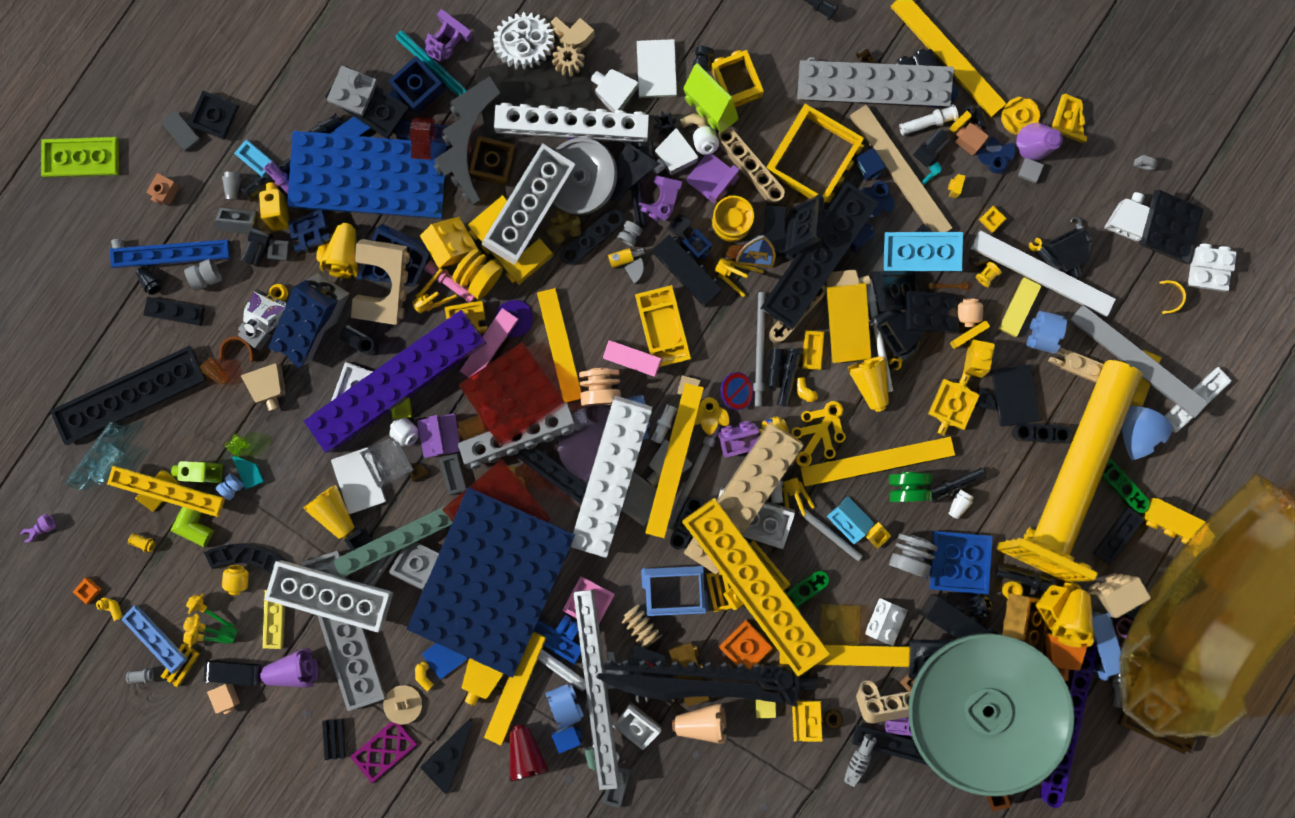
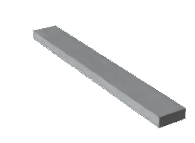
M1082 305L1070 319L1072 323L1120 361L1140 370L1143 374V379L1193 418L1207 405L1208 402L1086 306Z

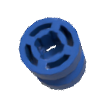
M565 614L556 632L565 634L572 641L578 632L577 621H572L571 617Z

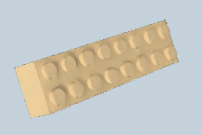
M770 421L717 499V502L742 535L803 447V443ZM692 537L685 547L684 554L717 574L719 570L696 539Z

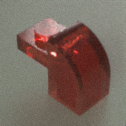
M416 117L412 120L410 128L411 158L431 159L432 139L435 138V119Z

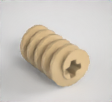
M638 604L623 615L625 618L622 623L629 622L626 629H634L631 635H639L636 642L643 641L641 647L646 648L662 635L656 636L659 632L658 629L651 630L654 624H647L648 616L642 618L645 613L644 610L637 612L640 607Z

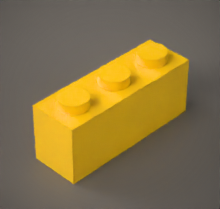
M1150 498V507L1142 515L1144 521L1147 522V526L1153 529L1160 528L1169 537H1179L1182 539L1181 542L1191 547L1202 544L1211 524L1158 498Z

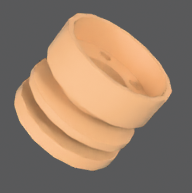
M593 368L580 372V378L588 379V381L580 382V386L589 387V391L581 393V406L612 405L614 396L621 397L620 390L612 389V385L619 384L620 380L611 379V377L619 376V370Z

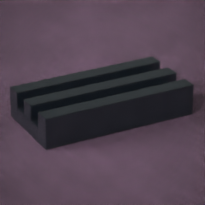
M343 718L323 720L325 760L344 759L346 752ZM335 723H338L340 754H337ZM328 724H330V731H331V746H332V754H331V755H330V744H329V729H328Z

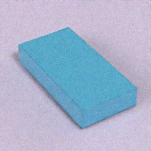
M247 139L234 153L260 176L263 177L267 174L263 168L272 160Z

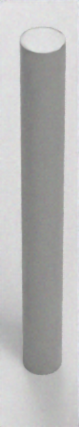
M805 508V516L802 515L801 510L798 511L802 517L855 560L859 561L862 558V554Z

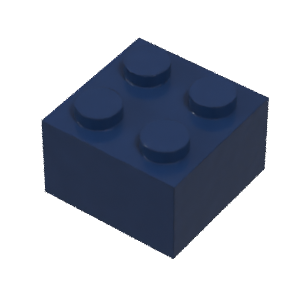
M417 56L388 80L392 88L417 115L445 91L440 80Z

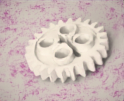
M523 12L522 17H519L516 13L514 19L510 16L508 17L509 22L502 21L503 27L497 26L498 32H494L495 38L493 39L494 49L497 52L498 58H501L503 63L507 62L509 67L514 63L516 69L519 65H522L523 69H525L528 64L533 68L534 62L540 65L539 60L546 61L545 55H551L550 49H554L553 29H551L550 23H546L545 18L540 20V15L533 18V14L530 13L527 17L525 12Z

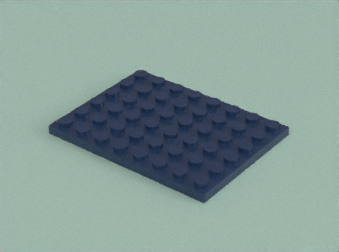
M468 487L406 630L513 678L576 534Z

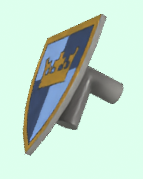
M764 235L757 236L740 250L735 264L773 268L776 257L775 248Z

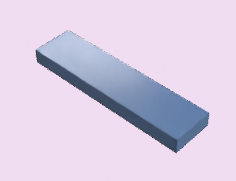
M134 605L121 619L171 674L176 673L188 660L138 605Z

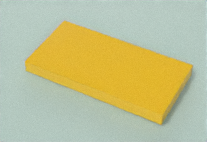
M866 283L827 287L832 362L839 363L871 359Z

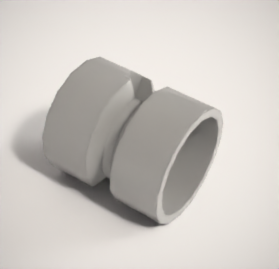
M210 258L200 262L199 267L193 265L184 270L187 281L194 291L207 287V283L213 285L221 281L220 272L214 261Z

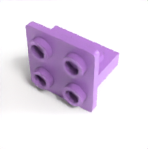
M455 414L429 416L428 419L417 421L424 458L460 452L458 446L460 437Z
M745 421L739 423L740 426L733 428L732 426H725L721 428V431H718L724 458L751 450L759 438V429L754 422Z

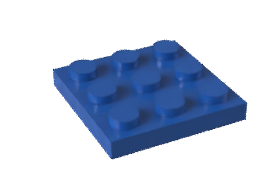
M933 531L932 544L937 546L938 549L937 552H931V555L935 556V558L931 559L932 567L930 570L929 589L989 594L993 536Z

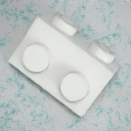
M879 599L865 634L893 646L908 610Z

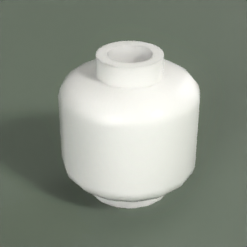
M703 126L694 132L693 142L700 154L709 155L717 150L719 140L713 128Z
M396 419L392 422L390 436L400 446H411L417 441L418 428L409 419Z

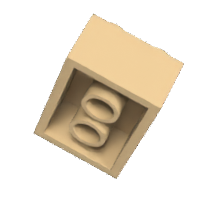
M1116 573L1108 575L1105 578L1106 581L1101 584L1099 582L1089 586L1090 590L1086 591L1091 596V605L1096 612L1110 613V617L1114 618L1151 599L1139 577Z

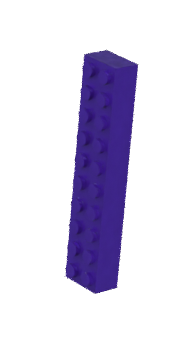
M460 310L305 419L304 422L324 452L332 453L483 347L487 342L467 313Z

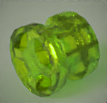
M237 433L232 436L231 441H227L224 444L227 450L236 457H239L241 452L250 446Z

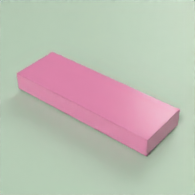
M608 340L603 359L657 377L662 358Z

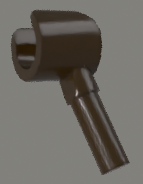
M863 48L856 53L857 58L861 62L867 59L870 63L878 64L871 57V53L867 48Z

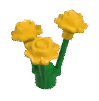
M203 593L200 596L193 595L190 597L186 604L189 608L188 614L198 610L202 613L205 612L226 627L222 626L220 631L201 624L198 614L188 617L183 626L186 631L183 641L189 644V648H192L193 644H196L197 641L203 642L204 640L232 644L238 629L233 628L234 624L227 622L207 609V606L203 604ZM198 631H200V632L206 631V632H209V633L216 634V635H218V636H217V637H209V636H205V634H199Z

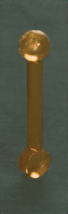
M930 282L929 288L932 290L935 288H961L966 290L968 283L935 284Z

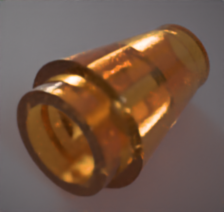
M210 357L199 367L203 374L220 385L229 379L216 359L213 360Z

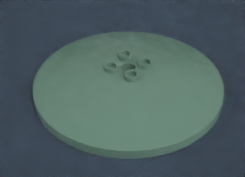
M992 633L974 634L956 639L941 647L920 669L914 680L909 698L910 729L919 753L930 768L942 779L970 793L985 796H1004L1022 792L1035 786L1049 776L1058 766L1071 741L1074 713L1071 696L1063 677L1052 662L1040 651L1024 641L1010 636ZM986 706L994 708V713L991 716L983 714V709Z

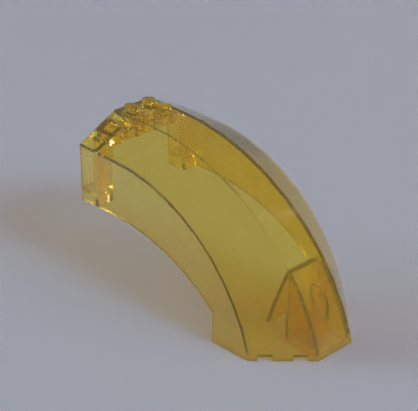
M1258 473L1232 495L1197 530L1171 561L1150 591L1149 596L1151 599L1144 602L1139 609L1124 641L1119 657L1123 711L1155 737H1164V735H1177V737L1208 735L1209 738H1217L1248 712L1244 697L1269 661L1295 633V497Z

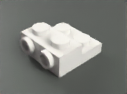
M1200 244V247L1194 248L1191 255L1188 287L1223 292L1229 291L1231 272L1235 269L1236 252L1231 251L1230 247L1213 249L1210 244Z

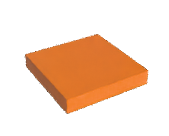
M747 620L719 645V648L736 665L743 663L749 669H752L753 665L758 664L773 649L771 644Z

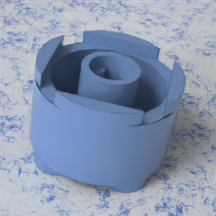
M1039 311L1036 319L1033 318L1031 321L1030 329H1032V334L1028 337L1027 346L1056 354L1061 346L1057 343L1060 339L1064 338L1066 332V317Z
M565 684L545 693L546 697L551 696L548 701L556 723H560L558 724L559 730L580 722V718L584 717L579 703L575 705L573 701L577 697L572 685L568 686Z

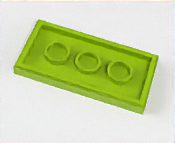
M119 138L41 139V176L43 178L119 176Z

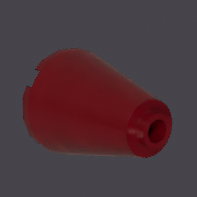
M524 724L514 726V731L510 732V781H518L547 773L548 767L529 727L525 728Z

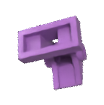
M442 9L437 14L439 21L443 24L436 35L428 33L425 41V51L430 57L435 58L439 62L444 58L448 59L452 55L453 48L461 38L467 43H470L473 39L472 32ZM446 35L451 40L444 46L440 41Z
M655 175L653 182L660 189L659 200L654 204L639 203V205L642 206L641 211L646 214L649 211V216L654 220L659 221L661 219L666 221L673 212L677 191L681 189L682 181Z

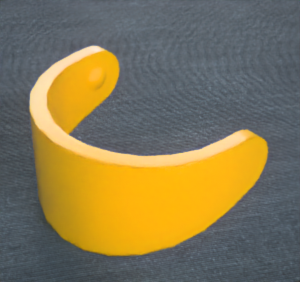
M1160 281V284H1172L1178 287L1183 296V301L1178 308L1164 311L1162 314L1178 312L1186 300L1184 288L1175 281Z

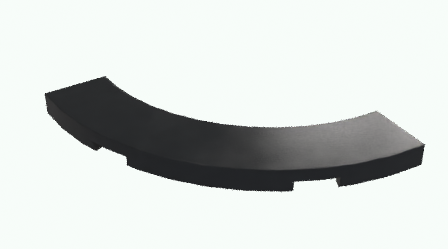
M251 544L222 545L204 552L211 569L232 563H245L265 569L272 574L276 561L283 560L289 562L274 551Z

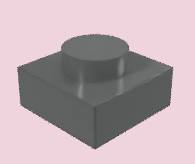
M269 240L267 258L269 260L288 261L290 242Z

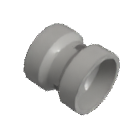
M626 221L623 232H620L617 238L625 244L634 247L636 238L641 235L643 229L633 222Z

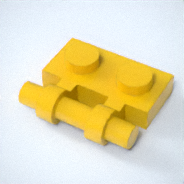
M483 301L445 307L446 319L463 310L481 334H485L488 330L487 326H479V321L486 320Z

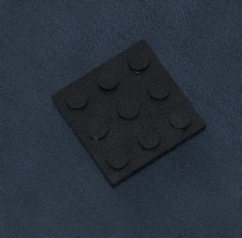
M1155 190L1140 245L1183 264L1189 263L1203 208L1162 190Z

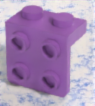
M713 154L705 155L687 177V183L715 204L718 200H722L728 192L726 189L737 182L739 179V169L734 165L731 168Z

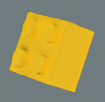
M460 217L433 223L420 235L438 268L461 262L471 250L477 248Z

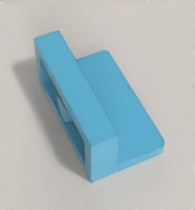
M848 496L827 516L853 544L863 538L874 525V522Z

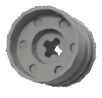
M899 534L898 539L906 543L905 545L896 543L895 546L903 551L902 554H892L889 566L928 579L932 566L925 563L924 560L925 558L934 559L935 556L928 554L927 551L937 552L938 547L926 539L914 535Z

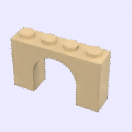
M361 239L356 243L355 262L383 268L391 278L392 289L388 296L382 298L364 295L355 296L352 299L351 318L397 325L401 319L403 320L405 313L402 303L406 298L404 283L407 282L408 272L405 271L406 264L409 262L407 246Z

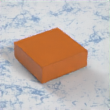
M85 577L73 593L88 605L102 589L89 577Z

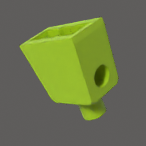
M180 461L178 465H173L171 469L172 476L177 477L178 481L222 483L223 464Z

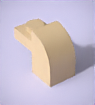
M557 17L551 21L553 33L558 38H561L560 43L563 48L564 43H567L568 47L573 43L575 44V49L578 47L583 49L595 37L594 29L581 18L571 28H568Z

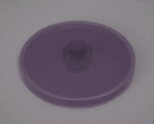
M589 406L576 411L572 416L577 429L573 430L571 434L558 436V452L562 463L571 474L581 480L589 482L611 408Z

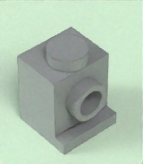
M243 322L238 329L240 331L238 336L255 349L261 350L272 335L256 329L254 334L249 336L250 333L244 328L246 323Z

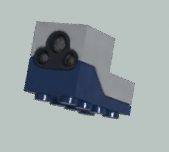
M319 273L295 285L268 348L274 352H282L299 368L312 361L325 330L337 323L350 293Z

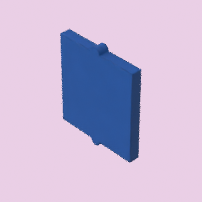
M437 643L422 653L429 663V668L434 670L440 680L468 659L466 656Z

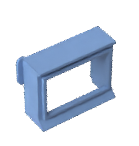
M702 565L642 569V587L646 589L647 616L706 613L708 610V593L704 590ZM699 575L700 606L652 609L650 577Z
M1092 609L1094 636L1102 660L1101 664L1094 665L1093 672L1097 673L1100 679L1106 681L1108 676L1125 672L1126 668L1110 613L1096 612Z

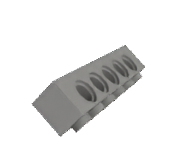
M566 402L460 442L458 446L464 465L468 469H478L482 467V464L497 462L501 457L515 455L524 448L531 449L540 442H550L556 436L571 434L577 427ZM553 421H559L556 427H550ZM535 428H540L539 433L532 434ZM517 435H522V438L519 441H514V438ZM504 441L502 447L496 448L498 442ZM486 448L482 455H478L480 449Z

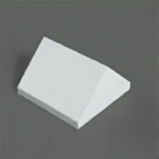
M632 702L629 703L613 724L616 730L642 750L661 732V725Z

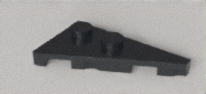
M471 718L420 767L445 795L449 792L457 765L473 723Z

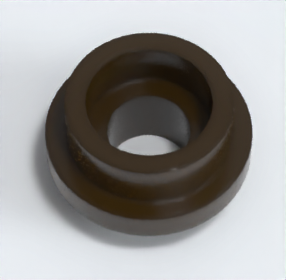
M829 709L825 712L823 720L827 727L836 729L841 726L843 716L837 709ZM832 715L836 716L834 722L830 721V716Z

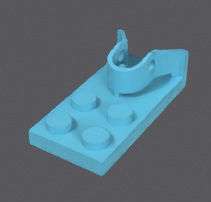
M885 232L884 271L963 272L964 233Z

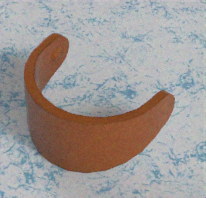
M229 337L222 342L219 350L220 360H224L225 350L229 344L235 341H242L249 349L250 362H254V348L244 339Z

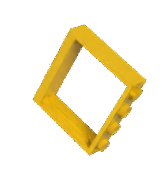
M804 104L766 168L775 179L805 197L811 199L818 195L776 169L805 119L812 120L853 145L822 196L824 204L825 202L830 203L835 195L832 192L834 187L841 185L845 178L842 174L845 170H850L854 163L851 159L854 154L859 155L864 146L861 144L864 138L809 105Z

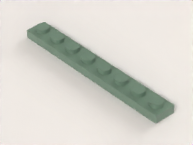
M463 498L333 560L341 578L452 525Z

